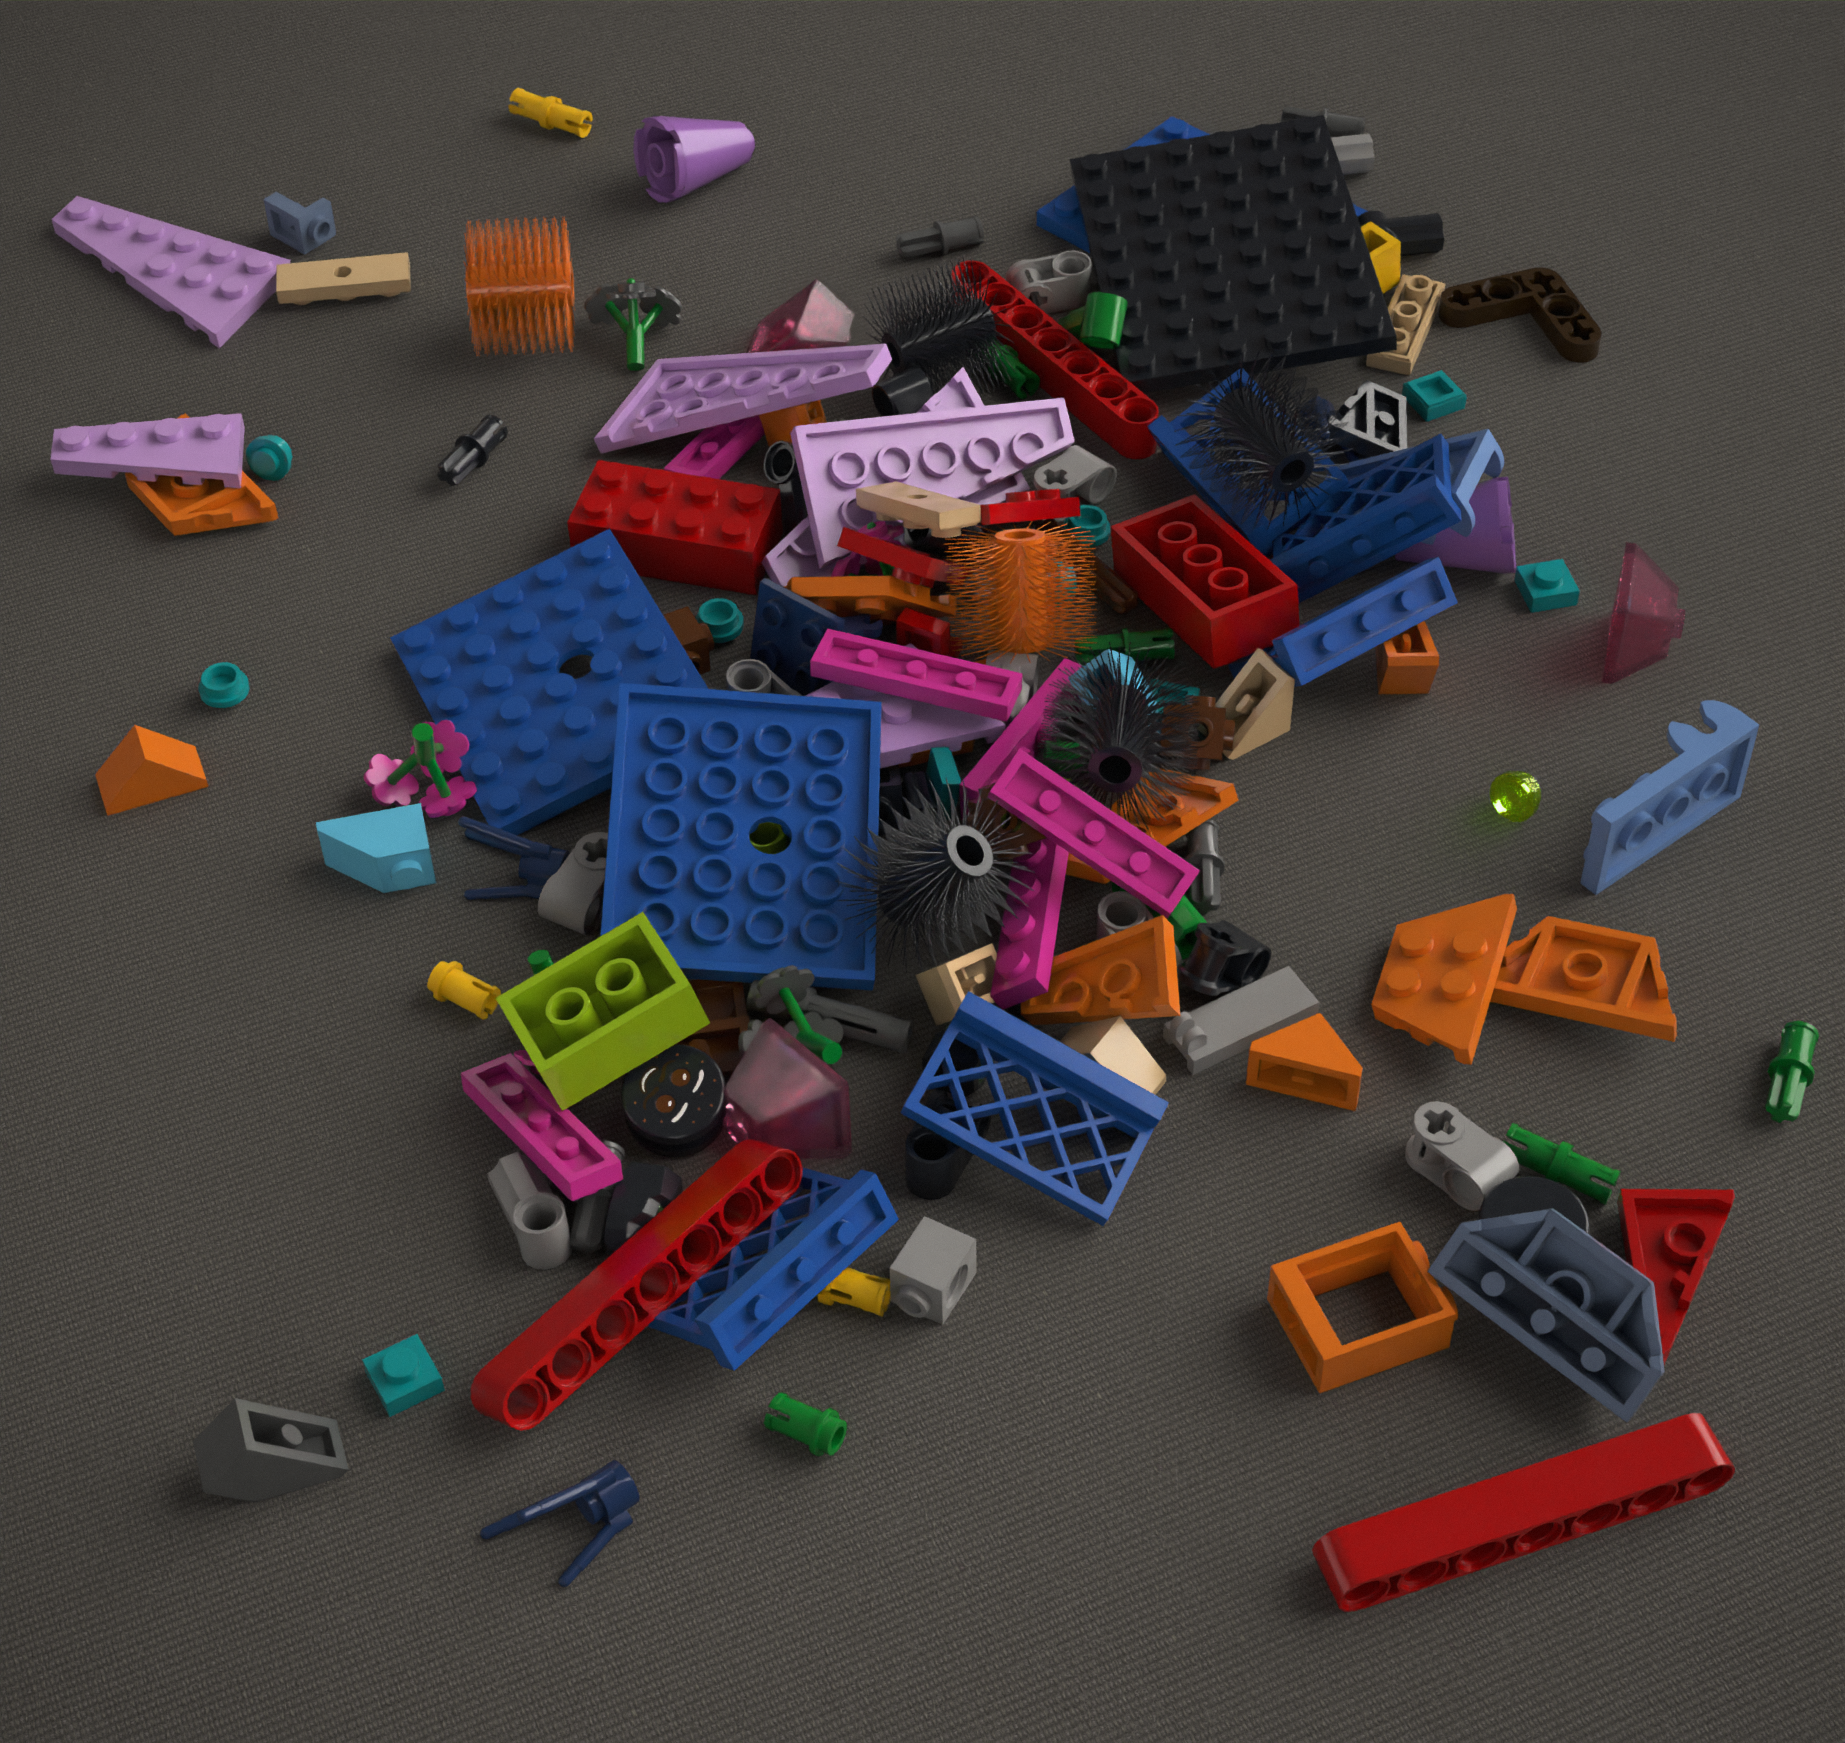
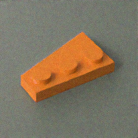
M1148 772L1153 778L1156 776L1160 782L1165 783L1160 778L1161 776L1169 785L1187 792L1178 790L1184 793L1181 794L1175 790L1172 792L1167 789L1171 793L1169 794L1160 785L1158 786L1163 792L1153 783V786L1160 795L1175 804L1173 805L1165 800L1168 803L1166 804L1156 796L1164 804L1163 806L1153 795H1151V798L1142 786L1148 801L1164 817L1163 819L1152 807H1150V810L1141 798L1147 811L1146 813L1132 788L1139 811L1148 827L1147 829L1131 799L1139 823L1138 826L1132 807L1130 811L1128 796L1125 792L1130 823L1165 847L1239 801L1234 784L1200 776H1186L1195 778H1185L1187 780L1173 778L1176 780L1174 781L1166 776L1168 778L1166 779L1163 775L1160 774L1159 776L1156 772H1153L1155 776L1152 772ZM1144 778L1148 787L1155 791L1149 781ZM1137 783V789L1143 794L1140 786ZM1123 794V795H1122V798H1123V804H1124V809H1125L1126 821L1129 822L1128 814H1127V809H1126V804H1125V799H1124V794ZM1120 798V814L1125 819ZM1117 801L1112 805L1111 811H1113L1116 814ZM1071 853L1068 854L1066 875L1102 884H1107L1111 881Z
M1161 915L1053 957L1048 992L1021 1002V1015L1032 1025L1093 1022L1121 1016L1123 1020L1180 1016L1173 925Z

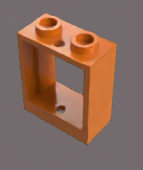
M1400 1221L1271 1265L1267 1300L1319 1394L1450 1347L1454 1322L1458 1319L1456 1302L1448 1288L1445 1286L1439 1287L1433 1275L1427 1272L1430 1268V1263L1424 1247L1419 1241L1411 1240ZM1388 1271L1416 1320L1342 1345L1315 1296Z

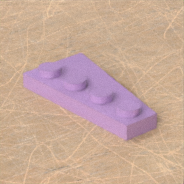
M241 413L213 414L204 417L180 419L166 418L156 421L132 423L118 422L115 424L84 427L71 426L54 429L50 460L55 474L114 478L119 472H128L137 476V479L141 481L156 482L159 475L181 477L183 484L203 485L205 479L223 480L225 487L241 488L245 427Z

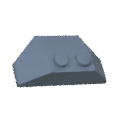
M1554 1208L1462 1222L1427 1271L1626 1423L1631 1420L1665 1372L1654 1282Z

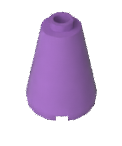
M653 116L641 121L645 125L635 132L633 152L639 177L646 176L651 185V188H646L648 194L658 202L668 203L748 163L755 149V140L752 132L743 123L738 121Z
M1496 477L1477 484L1469 500L1475 514V526L1468 537L1462 536L1449 527L1436 534L1433 544L1419 542L1395 554L1396 560L1421 563L1427 559L1439 557L1442 565L1446 567L1502 574L1516 572L1514 524L1512 522V503L1508 477Z

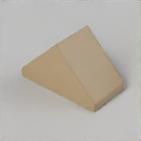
M1257 648L1215 704V707L1226 708V720H1235L1233 750H1223L1222 752L1227 758L1232 760L1290 731L1295 679L1264 650ZM1199 724L1197 729L1207 737L1205 727Z
M993 943L915 975L936 1026L952 1021L968 991L991 1004L995 1002L990 997L997 957Z
M1121 1016L1071 1027L1060 1041L1155 1095L1166 1082L1164 1071Z

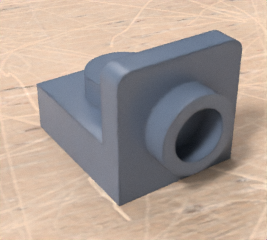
M278 192L263 199L270 235L304 255L336 235L332 205L325 198L319 199L306 208Z

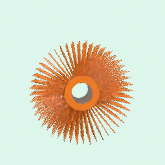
M554 216L553 230L551 224L552 238L549 231V241L546 217L544 227L542 221L543 235L541 242L540 227L538 241V219L536 229L535 217V224L533 219L532 225L533 239L531 232L529 234V223L527 224L526 218L525 228L523 222L524 236L521 243V227L519 237V220L517 228L516 217L514 241L513 233L511 241V225L509 239L508 219L506 220V229L504 222L505 237L503 231V244L502 228L500 233V221L498 227L497 218L496 234L495 227L493 233V252L492 224L490 237V220L489 231L488 220L487 230L485 223L486 239L484 229L482 239L481 222L479 226L478 219L477 235L475 228L474 244L473 225L471 235V220L470 231L468 220V231L466 224L467 254L464 245L468 266L466 267V279L464 280L466 281L468 313L469 310L471 311L470 327L472 318V343L474 330V352L476 340V356L477 344L478 355L479 345L481 351L480 337L483 348V328L484 349L486 337L485 354L487 351V341L489 351V341L491 345L493 334V351L495 343V355L496 347L498 355L499 338L502 347V330L503 352L505 340V354L506 344L508 353L509 329L510 342L512 338V350L514 346L515 355L517 334L519 339V328L520 346L522 333V353L523 343L524 355L525 347L527 352L526 339L528 331L531 350L533 349L534 354L538 324L539 346L541 336V352L543 345L544 354L547 315L548 340L551 352L553 344L554 353L558 323V345L560 339V351L562 349L563 353L566 314L568 347L570 337L571 352L572 341L574 347L573 308L575 288L572 258L570 261L569 231L567 237V221L565 229V216L561 242L560 237L558 241V226Z
M1031 521L1026 529H1016L1014 525L1015 529L1005 530L995 524L1004 531L996 532L983 528L996 534L964 530L985 534L986 536L960 535L991 539H946L978 540V542L945 544H971L970 546L963 547L948 546L952 547L948 549H972L945 551L958 552L957 554H952L955 556L946 557H970L967 559L946 560L976 561L945 564L975 565L949 567L953 568L949 570L963 568L975 570L946 573H979L970 575L953 574L957 576L947 577L967 576L971 577V579H947L957 580L954 582L961 584L946 585H976L972 587H950L957 588L950 590L978 589L974 591L946 592L961 593L955 597L948 598H972L968 600L948 599L957 601L954 603L964 604H951L947 606L968 605L950 608H961L954 610L977 609V611L966 610L970 612H947L964 613L960 615L954 614L959 617L949 618H973L971 620H949L960 621L955 623H965L950 626L970 625L967 627H951L962 628L951 631H972L950 632L966 633L962 635L955 634L961 637H951L950 639L977 637L973 640H950L962 641L957 642V645L950 646L972 645L965 649L952 651L988 647L984 650L964 654L969 655L998 648L999 650L976 659L998 651H1006L999 657L1007 652L1015 653L1011 660L1012 662L1017 653H1026L1030 662L1028 653L1037 652L1047 659L1039 653L1042 650L1065 657L1047 650V647L1079 653L1054 646L1090 649L1089 647H1080L1069 643H1097L1059 641L1070 639L1087 641L1082 639L1097 638L1066 637L1071 635L1095 636L1085 634L1092 632H1076L1095 631L1097 629L1081 627L1095 624L1072 626L1074 624L1070 623H1096L1081 621L1088 620H1083L1084 618L1097 617H1072L1076 615L1094 616L1085 614L1092 612L1081 613L1078 611L1097 609H1081L1091 608L1084 606L1095 604L1076 606L1072 604L1096 603L1083 602L1088 599H1081L1096 597H1075L1076 595H1094L1084 594L1091 592L1065 593L1068 591L1097 590L1080 589L1082 587L1090 588L1088 585L1094 584L1069 585L1074 582H1096L1083 579L1096 576H1068L1075 574L1094 575L1087 574L1091 571L1081 573L1067 572L1096 570L1080 569L1082 567H1090L1085 565L1094 564L1073 565V562H1095L1084 560H1087L1085 559L1086 557L1096 556H1066L1093 554L1088 553L1091 551L1065 552L1070 550L1096 549L1066 548L1071 546L1090 547L1094 543H1069L1095 540H1063L1066 538L1094 536L1073 535L1069 537H1055L1090 531L1059 534V532L1081 528L1076 527L1045 534V532L1064 525L1040 531L1039 529L1047 524L1038 529H1028L1032 523ZM974 552L975 554L960 555L959 553ZM1079 558L1083 560L1073 561L1064 559ZM1081 566V567H1079V568H1074V569L1065 568V567ZM1065 579H1082L1079 581H1062ZM961 581H979V582H976V583H964V582H961ZM1068 587H1080L1075 589H1065ZM966 593H979L975 595H962ZM1066 599H1078L1079 601H1062V600H1066ZM964 601H981V602H978V603H965ZM1070 607H1080V608L1071 609V610L1063 609V608H1070ZM969 613H980L978 615H965ZM1075 619V620H1080V621H1062V620ZM967 621H983L980 623H966ZM1079 627V628H1076V629H1080V628H1090L1091 630H1076V629L1067 630V629H1062V628ZM972 633H981L980 635H967ZM969 641H984L982 643L958 644ZM1053 643H1064V644H1068V645L1053 644ZM982 644H993V645L973 647V646L982 645Z

